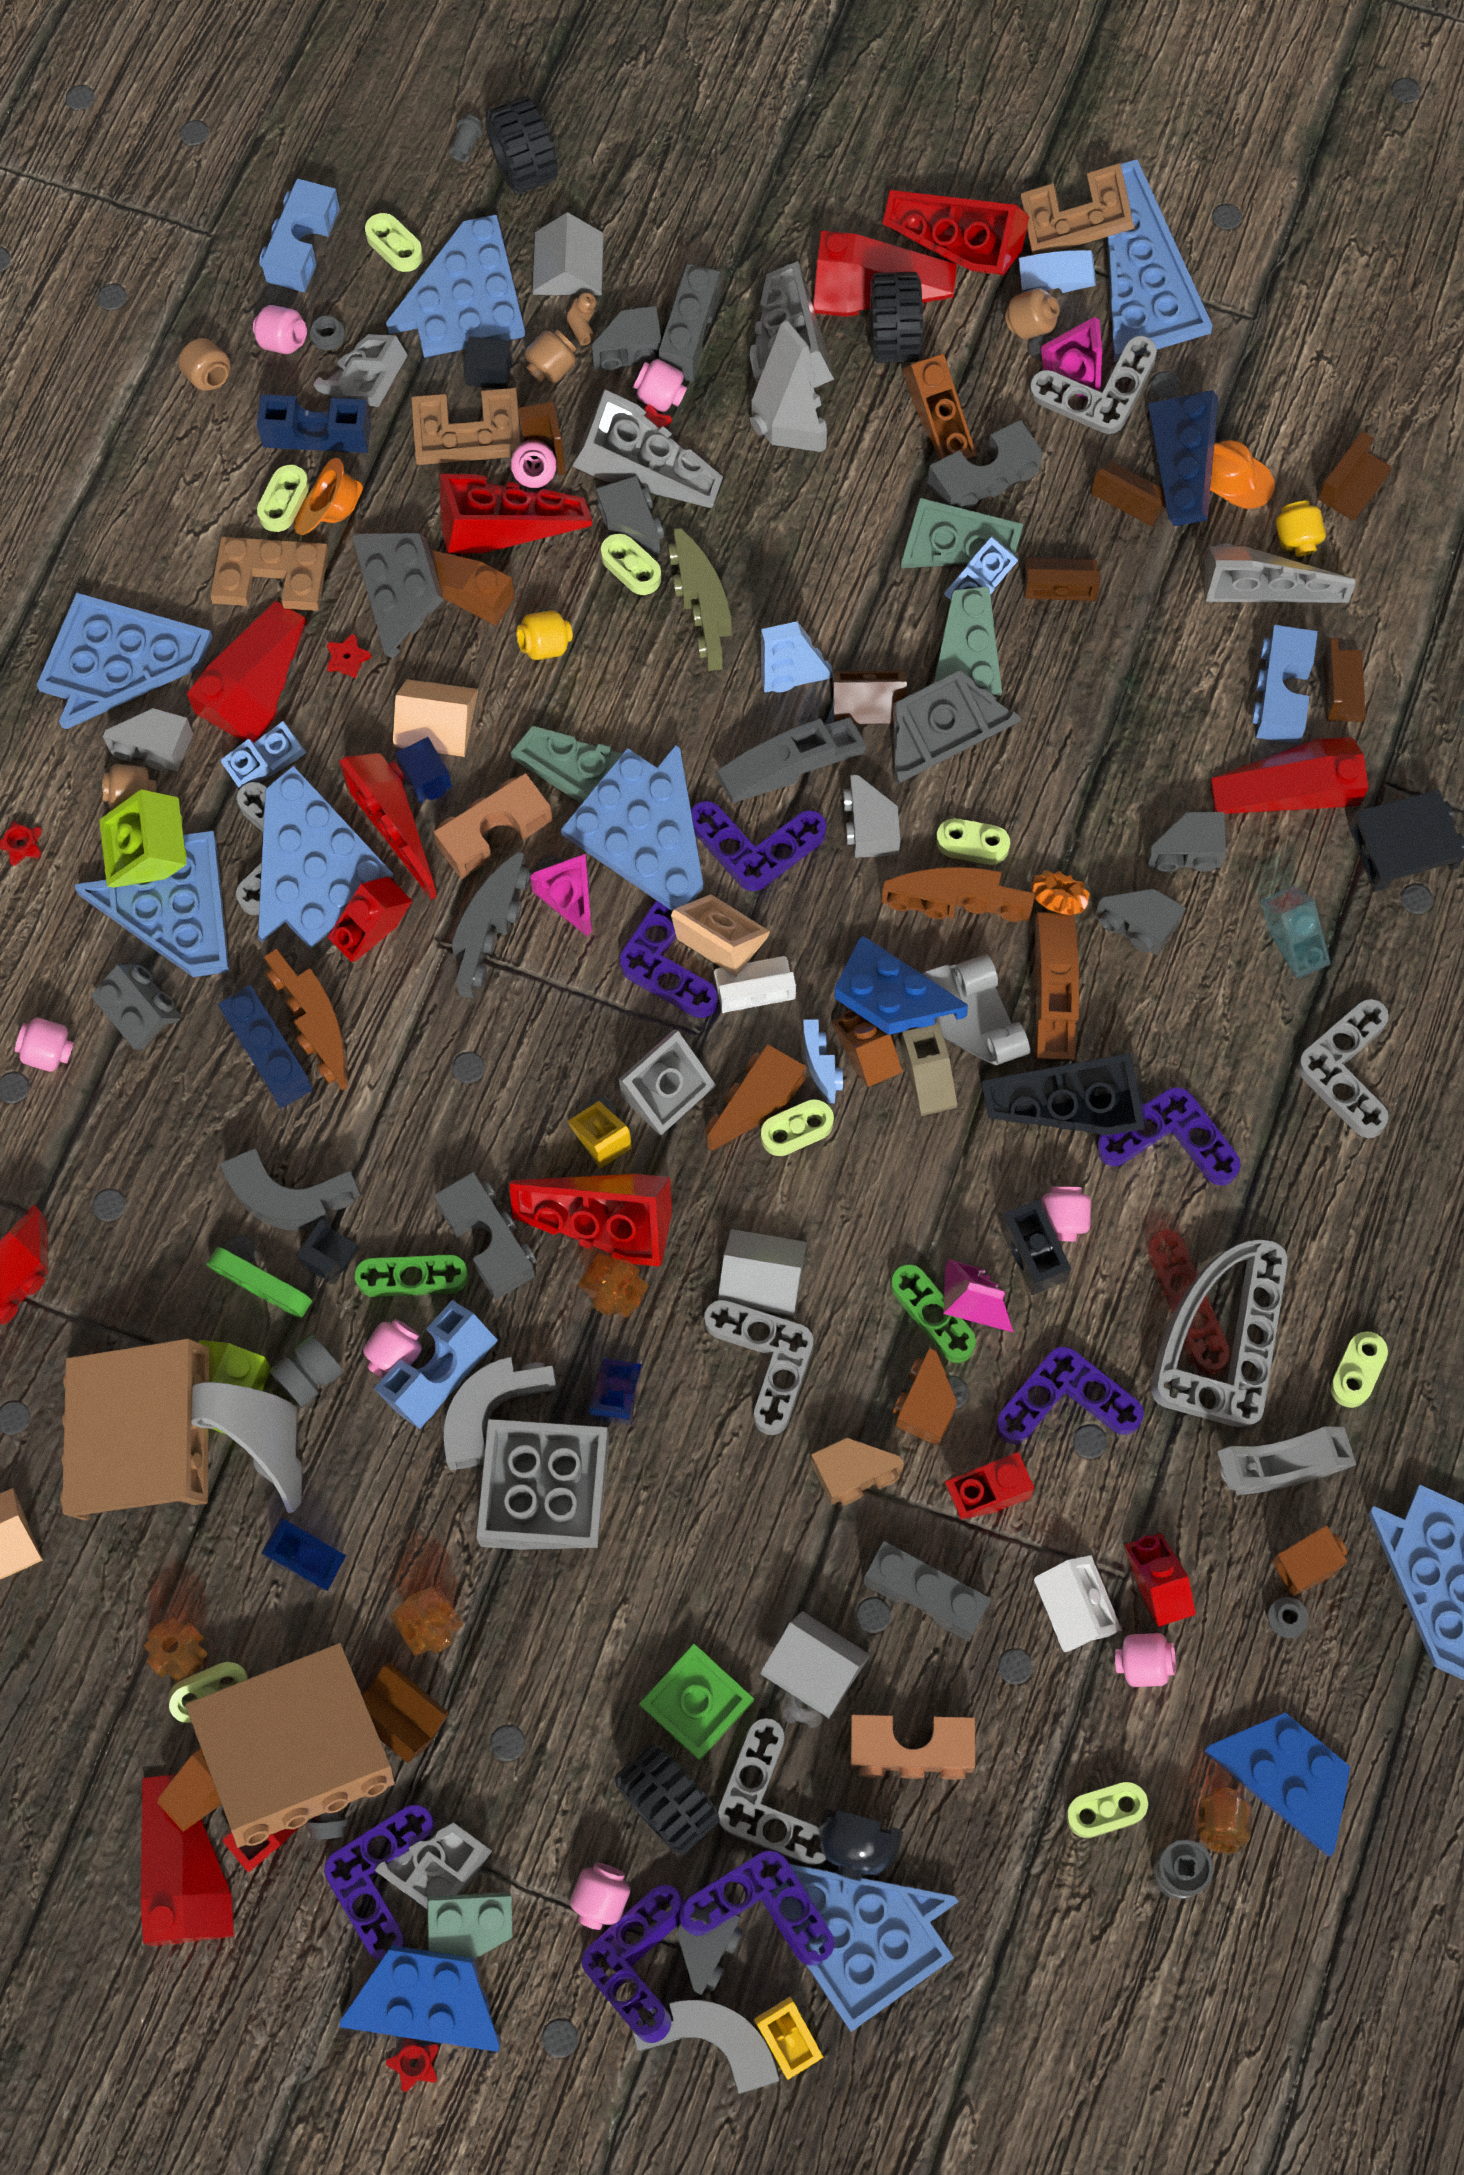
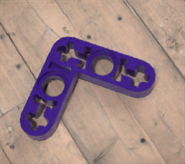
M709 801L700 802L691 810L696 837L742 888L749 891H758L764 888L821 845L826 836V821L824 817L815 811H804L755 847L715 803ZM701 815H704L706 818L713 816V826L718 831L715 836L713 829L708 823L705 822L700 825ZM807 824L809 827L816 825V834L813 835L811 832H807L801 836L803 834V825ZM799 836H801V837H800V845H801V847L798 846V843H797V841H796V839H797ZM728 838L735 839L740 844L739 850L733 854L724 853L719 848L723 840ZM778 843H784L790 846L792 853L788 857L780 859L773 856L771 849ZM762 855H764L767 863L759 869V877L756 878L754 875L746 877V868L750 867L755 870L763 864Z
M656 900L621 953V971L628 980L689 1015L705 1018L716 1009L717 991L710 982L664 957L675 940L676 933L672 917L671 921L666 918L670 909ZM660 925L666 929L667 935L661 941H652L646 935L647 930L651 926ZM639 956L643 957L644 966L653 971L650 980L647 979L649 977L648 970L638 965L635 969H631L630 958L637 960ZM664 973H673L678 976L679 983L672 989H665L659 985L658 979ZM686 983H690L689 992L696 996H700L703 992L707 993L708 1003L701 1002L698 1006L694 1005V997L684 991Z
M1171 1088L1145 1104V1118L1152 1120L1156 1125V1132L1154 1134L1144 1136L1137 1130L1129 1131L1130 1140L1123 1144L1120 1155L1116 1151L1110 1153L1107 1151L1109 1140L1114 1144L1119 1143L1125 1139L1127 1132L1101 1135L1097 1145V1154L1102 1162L1110 1166H1120L1172 1132L1211 1183L1216 1185L1232 1183L1241 1167L1237 1153L1194 1097L1182 1088ZM1171 1099L1175 1103L1181 1101L1184 1103L1182 1114L1174 1110L1166 1115L1163 1121L1161 1114L1168 1110ZM1193 1128H1202L1208 1132L1210 1141L1205 1145H1196L1190 1140L1189 1131ZM1214 1145L1219 1147L1214 1153L1219 1162L1224 1163L1228 1161L1230 1163L1227 1170L1228 1174L1223 1170L1218 1172L1214 1170L1217 1162L1211 1153L1207 1158L1203 1157Z
M1059 1347L1049 1353L1001 1411L997 1419L996 1430L998 1436L1008 1444L1024 1442L1064 1393L1112 1431L1121 1435L1132 1434L1139 1428L1143 1420L1144 1411L1142 1405L1133 1396L1071 1348ZM1066 1358L1071 1361L1069 1369L1072 1373L1063 1371L1059 1375L1055 1384L1062 1387L1057 1389L1049 1379L1057 1366L1054 1360L1057 1359L1062 1362ZM1045 1373L1048 1378L1041 1376V1374ZM1090 1381L1101 1383L1105 1390V1396L1098 1401L1088 1399L1083 1393L1084 1384ZM1033 1386L1046 1388L1050 1395L1049 1402L1041 1406L1033 1404L1028 1398V1390ZM1112 1394L1118 1397L1113 1405L1122 1411L1126 1410L1127 1407L1133 1411L1131 1418L1135 1422L1132 1423L1126 1420L1123 1424L1117 1421L1119 1413L1111 1406L1107 1413L1102 1410ZM1018 1402H1021L1028 1412L1037 1415L1035 1419L1032 1418L1030 1413L1025 1416L1021 1424V1428L1024 1430L1022 1433L1018 1430L1009 1433L1006 1430L1008 1422L1005 1419L1008 1417L1010 1420H1014L1022 1411V1407L1016 1405Z
M411 1805L400 1810L333 1853L325 1864L324 1873L328 1883L366 1949L373 1958L380 1961L387 1951L384 1949L376 1950L375 1945L380 1942V1939L373 1928L366 1934L363 1929L365 1926L376 1923L385 1914L387 1921L379 1924L387 1935L395 1933L397 1939L392 1942V1945L405 1947V1937L371 1876L377 1873L375 1869L380 1863L385 1861L388 1864L409 1851V1847L420 1841H427L432 1836L434 1831L433 1817L424 1807L419 1805ZM414 1814L418 1819L424 1816L426 1821L421 1825L423 1832L418 1836L413 1831L403 1835L401 1838L407 1844L400 1848L397 1838L388 1829L395 1824L397 1831L400 1832L409 1825L407 1818L410 1815ZM385 1836L391 1842V1851L383 1859H374L369 1854V1843L374 1837ZM360 1847L362 1857L371 1864V1867L364 1871V1867L360 1863L350 1870L352 1876L350 1880L346 1881L342 1877L335 1879L334 1873L338 1871L336 1863L339 1860H343L349 1864L358 1859V1856L353 1851ZM363 1894L372 1895L377 1903L374 1914L368 1918L358 1917L353 1909L355 1900Z
M765 1851L708 1885L692 1895L680 1910L682 1927L692 1935L702 1936L762 1900L795 1956L802 1963L809 1966L821 1964L832 1954L834 1949V1938L787 1860L775 1851ZM762 1862L767 1867L776 1866L778 1871L775 1873L774 1879L779 1887L784 1882H787L789 1886L783 1889L775 1898H773L770 1892L777 1888L771 1877L763 1879L759 1873L764 1868ZM736 1882L744 1888L745 1899L743 1903L732 1904L725 1898L724 1887L726 1883ZM793 1897L799 1901L802 1907V1913L799 1918L789 1919L783 1915L780 1909V1903L783 1898ZM714 1900L716 1901L718 1908L711 1911L705 1918L706 1925L701 1920L694 1922L691 1919V1914L695 1911L693 1905H696L700 1910L710 1905ZM720 1909H721L723 1912H725L726 1914L721 1915ZM807 1918L812 1923L805 1928L810 1938L816 1939L819 1937L822 1940L823 1944L819 1947L821 1955L815 1950L810 1952L806 1950L805 1945L809 1939L803 1929L797 1935L793 1930L799 1927Z
M670 1885L657 1886L624 1914L617 1923L613 1924L585 1950L582 1957V1967L588 1977L635 2034L647 2043H656L666 2037L671 2028V2017L665 2007L631 1967L680 1924V1910L685 1901L677 1889ZM665 1900L672 1906L671 1910L667 1913L660 1907L661 1903ZM648 1914L656 1923L653 1927L645 1918ZM633 1926H643L644 1934L640 1941L635 1944L625 1943V1935ZM601 1957L607 1960L608 1964L616 1972L610 1978L596 1963ZM628 1982L635 1983L636 1991L632 1998L623 2002L618 2001L616 1994L620 1986ZM642 2006L657 2021L651 2028L637 2012Z

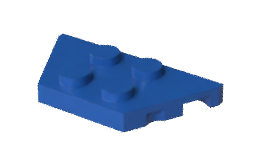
M864 936L859 938L835 986L836 1000L888 1035L904 1032L913 1027L922 1028L935 1025L936 1017L954 1014L956 1020L963 1019L967 1016L968 1012L967 1003Z
M1287 1713L1278 1715L1213 1743L1204 1750L1207 1756L1327 1857L1334 1853L1350 1766Z
M391 1945L375 1971L343 2015L339 2025L341 2028L499 2052L501 2047V2038L499 2033H496L489 2012L491 2008L486 1993L481 1988L479 1982L480 1975L474 1958Z

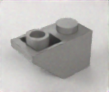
M152 708L105 730L103 738L111 754L118 759L124 761L135 759L145 762L146 765L155 770L164 771L167 768L178 772L192 739L193 732L186 717Z
M851 775L850 789H843L844 811H851L852 822L846 823L847 845H854L855 858L899 855L900 829L898 806L859 775Z

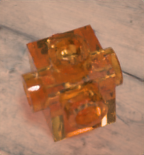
M599 1253L577 1284L593 1299L591 1305L600 1313L608 1317L615 1313L627 1318L639 1306L642 1296L649 1287L638 1276L640 1270L634 1264L625 1259L619 1260Z
M439 1585L410 1595L390 1615L414 1656L429 1650L433 1654L443 1651L454 1642L451 1636L464 1625Z
M174 1617L168 1623L164 1620L157 1624L147 1635L149 1641L143 1645L151 1654L145 1660L161 1678L168 1673L177 1682L183 1677L188 1678L194 1674L203 1664L202 1660L208 1655L199 1644L204 1639L200 1632L189 1621L182 1626ZM178 1641L176 1651L167 1653L166 1651Z

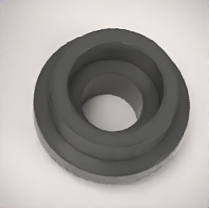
M321 316L314 321L310 329V337L312 343L317 348L333 350L343 343L345 331L343 325L334 317ZM327 333H331V334H332V335H330V336L324 337V335L327 334Z
M1280 1598L1271 1605L1268 1611L1269 1626L1280 1637L1294 1638L1302 1634L1307 1628L1309 1622L1308 1611L1304 1604L1295 1598ZM1285 1610L1292 1611L1296 1617L1295 1623H1286L1282 1619V1612Z
M339 1811L335 1813L325 1812L315 1816L314 1819L308 1820L306 1828L310 1829L312 1839H332L344 1836V1826H347L348 1823L347 1818L339 1817Z

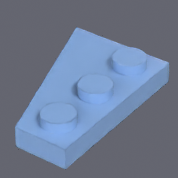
M798 621L761 629V682L764 693L770 691L785 692L794 686L833 678L831 664L828 660L824 661L822 653L818 648H814L811 638Z

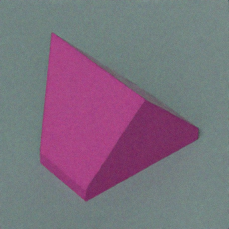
M1093 317L1041 346L1043 371L1056 372L1100 392L1102 365L1100 320ZM1076 394L1088 401V399L1084 395Z
M586 854L536 871L530 876L532 892L584 935L588 936L592 932L590 886Z
M948 1259L945 1266L943 1314L1013 1332L1003 1301L1005 1291L999 1289L997 1283L989 1281L991 1276L984 1274L985 1270L983 1268Z

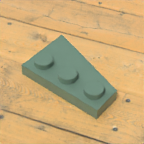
M920 498L902 558L901 568L967 565L991 535L1016 555L1023 524Z
M989 587L953 590L934 683L961 670L974 680L975 685L980 689L987 690L994 697L1001 696L1002 688Z
M532 726L512 750L511 757L520 765L582 804L623 753L612 751L609 746L586 744L576 741L575 737Z

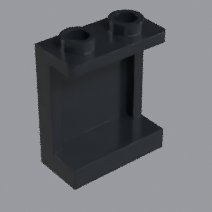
M1440 790L1357 811L1349 825L1373 892L1387 889L1393 879L1445 865H1448L1450 870L1458 869L1464 858V838L1460 833H1456L1453 825L1451 805L1448 801L1443 800Z

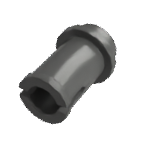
M465 115L463 119L457 122L458 132L449 149V154H452L451 156L460 162L469 161L477 138H480L483 134L482 122L471 115Z

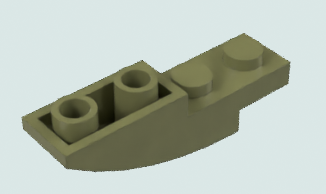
M681 528L674 529V543L668 544L670 564L678 566L679 575H673L675 596H682L684 609H692L694 626H701L703 636L697 637L699 658H706L708 671L722 669L720 637L732 636L728 601L722 584L704 552Z

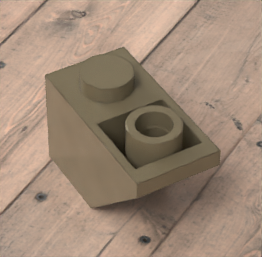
M937 1023L902 1032L900 1049L920 1117L957 1108L950 1058L940 1024Z

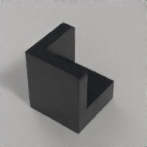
M470 337L463 364L466 384L475 387L508 389L513 363L511 342Z
M321 1218L296 1256L302 1267L334 1285L358 1247L355 1242L332 1230L329 1222Z

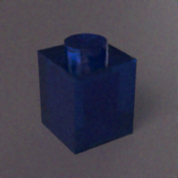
M429 737L396 752L399 768L419 803L427 799H437L447 789L452 787L449 772Z

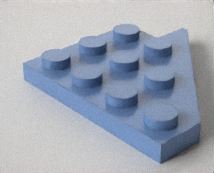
M497 215L462 222L386 322L388 334L418 329L424 357L467 349L470 337L505 341L526 337Z
M76 593L38 680L37 687L40 692L68 700L59 720L61 727L68 729L200 669L213 636L210 630Z
M675 746L658 768H656L627 748L563 826L561 834L673 911L675 908L693 902L703 890V880L681 751L679 747Z
M292 766L265 790L258 939L263 942L286 922L300 939L312 949L332 931L361 883L387 876L392 879L394 874L300 772Z
M214 831L183 835L184 847L187 852V865L164 880L115 888L107 887L106 880L75 884V890L80 897L190 976L198 977L230 972L217 841Z
M1419 1485L1415 1490L1404 1519L1375 1506L1370 1509L1368 1515L1432 1665L1464 1680V1504Z
M790 1864V1867L834 1938L832 1954L821 1964L806 1966L850 2032L954 1958L930 1922L959 1902L955 1896L864 1878L859 1882L839 1876L837 1873ZM772 1876L771 1878L777 1888L770 1893L775 1898L783 1889L789 1886L787 1882H784L779 1887L774 1876ZM793 1897L782 1899L780 1909L783 1915L789 1919L799 1918L802 1913L799 1901ZM807 1918L799 1927L793 1930L797 1935L803 1929L809 1939L805 1945L808 1952L815 1950L821 1955L819 1947L823 1944L822 1940L819 1937L816 1939L810 1938L805 1928L812 1923Z

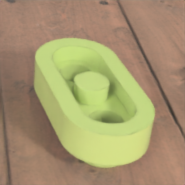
M379 213L367 220L365 233L369 245L393 268L398 271L408 272L416 269L421 264L423 253L419 240L394 216L387 213ZM382 234H387L386 237H379Z
M285 465L277 469L273 474L257 507L260 523L266 530L271 532L284 531L293 523L309 491L307 475L302 468L296 465ZM290 485H296V486H297V487H296L295 489H293V490H287V489H286V488H287L288 486H290ZM275 514L282 515L281 517L276 519L272 518V516Z
M613 534L603 541L601 545L603 564L632 592L639 595H647L659 588L661 584V568L659 564L631 537L625 534ZM616 554L625 555L622 559L614 558ZM646 576L649 580L641 582L638 578Z
M953 818L943 822L937 831V847L942 854L950 858L995 865L1005 860L1009 853V835L999 826ZM956 831L959 832L962 835V837L959 839H953L952 837H950L949 834L951 832ZM993 838L997 840L998 844L990 846L986 843V840Z
M809 1100L772 1116L762 1126V1145L770 1154L784 1156L828 1136L831 1132L834 1120L833 1112L825 1102ZM811 1118H817L821 1121V1124L818 1127H811L807 1122ZM777 1133H782L786 1135L787 1139L782 1143L774 1141L773 1136Z
M1373 1332L1358 1333L1347 1345L1330 1386L1333 1398L1342 1406L1358 1407L1370 1396L1388 1355L1387 1345L1378 1334ZM1362 1346H1371L1374 1349V1355H1365L1362 1351ZM1347 1380H1356L1359 1384V1390L1349 1389L1346 1383Z
M223 1662L177 1682L171 1688L168 1698L172 1715L181 1722L191 1723L185 1704L247 1680L245 1670L236 1663ZM224 1677H232L234 1679L228 1685L220 1683ZM187 1693H193L196 1695V1697L191 1701H185L182 1699V1697Z
M1123 1782L1078 1796L1071 1802L1066 1813L1067 1824L1073 1833L1083 1838H1092L1138 1823L1147 1812L1148 1799L1141 1787L1130 1782ZM1119 1799H1130L1133 1804L1132 1811L1123 1812L1118 1805ZM1082 1810H1090L1093 1813L1094 1821L1092 1824L1087 1825L1081 1822L1079 1814Z

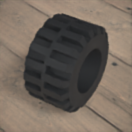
M524 96L487 110L486 130L499 170L507 185L516 194H521L557 180L558 162L554 145L546 123L532 100Z
M917 272L873 274L870 282V328L872 356L876 363L918 362L921 357L923 348V305L921 280Z
M650 1743L614 1776L616 1787L663 1842L678 1854L684 1855L720 1821L716 1807L687 1772L659 1745Z

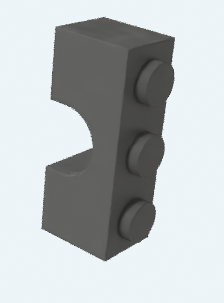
M686 264L659 349V359L681 370L684 374V380L694 382L703 353L702 345L706 323L712 324L721 296L720 271Z
M1019 420L990 435L988 454L993 462L989 465L976 466L971 464L960 450L930 465L928 485L939 502L970 510L978 501L990 495L992 497L998 496L1008 486L1019 480L1027 481L1034 477L1040 470L1043 451L1023 422Z
M474 1172L433 1195L438 1209L456 1238L473 1229L484 1230L492 1236L489 1247L474 1257L473 1262L495 1301L535 1277L532 1264L537 1262L526 1242L519 1245L512 1233L517 1231L506 1211L499 1213L493 1201L497 1200V1197L486 1179L479 1182Z
M883 1541L871 1563L863 1585L898 1604L900 1601H903L921 1609L935 1620V1624L968 1642L971 1641L991 1601V1598Z

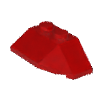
M34 1205L0 1241V1325H4L13 1319L18 1311V1305L27 1295L35 1294L45 1282V1276L49 1273L47 1219Z

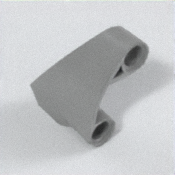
M988 954L952 966L948 964L921 973L968 1004L967 1016L963 1019L956 1020L954 1014L935 1018V1024H940L943 1038L993 1065H998L1030 1053L1029 1042L1020 1022L1011 1023L996 989V986H998L997 973Z
M204 1382L194 1385L192 1387L191 1405L192 1425L208 1429L217 1428L242 1446L254 1458V1468L257 1472L275 1485L287 1512H294L301 1504L302 1465L296 1456V1406L278 1396L252 1388L215 1382Z

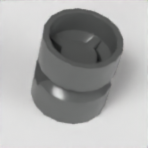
M312 1334L295 1348V1358L285 1356L268 1370L300 1408H304L318 1395L317 1385L327 1386L344 1373L336 1360Z
M1178 1840L1168 1845L1155 1858L1152 1868L1153 1880L1159 1891L1167 1897L1176 1900L1189 1899L1204 1890L1210 1883L1214 1871L1212 1858L1208 1851L1199 1843L1191 1840Z

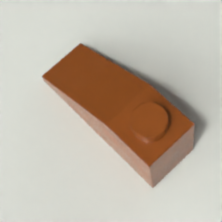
M430 550L443 598L497 626L515 599L512 578L480 561Z

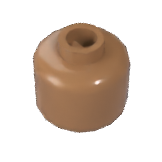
M1042 288L1015 295L1010 300L1009 306L1006 309V323L1011 332L1022 339H1031L1050 333L1056 326L1059 305L1057 300Z
M556 330L554 333L543 331L525 350V357L529 362L526 370L540 383L544 379L557 383L575 365L576 357L574 352L577 349L560 331Z
M198 338L189 342L181 351L178 360L179 369L182 374L197 389L202 391H211L222 386L230 373L231 365L228 356L213 341L207 338Z
M114 764L110 768L109 773H103L102 802H107L111 811L141 789L156 792V780L149 779L148 771L143 766Z

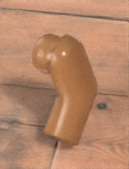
M586 292L580 294L579 298L574 300L567 314V322L580 345H588L595 338L588 323L594 313L597 301L592 294Z

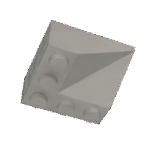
M488 1419L477 1528V1540L480 1547L519 1550L598 1548L610 1440L608 1427Z

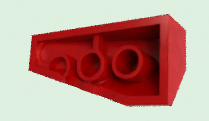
M890 190L883 225L972 272L1004 276L1022 251L1029 216L1014 204Z
M821 231L813 308L815 314L845 317L859 315L860 310L870 309V282L874 273L917 272L921 280L922 303L953 298L957 264L858 234Z
M440 474L441 532L448 553H486L592 526L593 520L585 498L545 489L540 490L536 494L519 489V484L508 482L507 487L486 483L487 477L476 474Z
M275 601L207 666L188 691L187 696L194 713L243 742L250 739L255 743L260 739L275 719L278 710L277 703L281 691L284 690L287 682L286 675L291 660L295 657L306 623L305 617L291 609L283 608L281 603Z
M1353 737L1314 739L1218 775L1210 780L1214 812H1224V814L1355 807L1361 805L1368 790L1364 754Z
M381 753L349 756L341 759L339 763L348 793L431 900L437 897L433 878L402 785L405 777L394 761L388 764Z
M619 1174L512 1180L509 1183L513 1219L553 1235L562 1233L579 1240L578 1245L588 1249L594 1246L612 1254V1259L622 1263L659 1267L662 1265L672 1215L670 1177Z
M176 1774L142 1778L143 1943L152 1947L235 1937L232 1892L228 1882L225 1880L217 1860L218 1857L213 1845H211L202 1819L185 1831H182L158 1804V1798Z

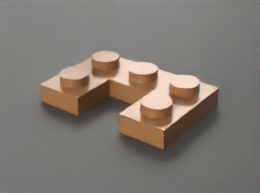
M1120 163L1087 173L1093 202L1060 212L1054 183L1020 193L1024 212L1029 216L1027 229L1033 255L1061 251L1135 229Z
M516 388L481 391L484 420L481 422L449 424L446 394L411 397L417 465L512 457L514 450L521 443Z
M221 537L210 594L212 604L248 606L253 577L285 579L282 594L283 608L319 611L329 553L327 544Z

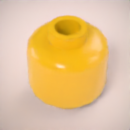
M1299 501L1282 507V513L1275 520L1281 548L1289 552L1295 551L1296 557L1317 552L1316 545L1322 543L1326 538L1321 510L1317 506L1310 505L1309 501Z
M554 610L527 614L516 630L517 642L521 652L527 653L532 660L562 656L567 650L568 642H571L573 637L569 621L563 620L562 616Z

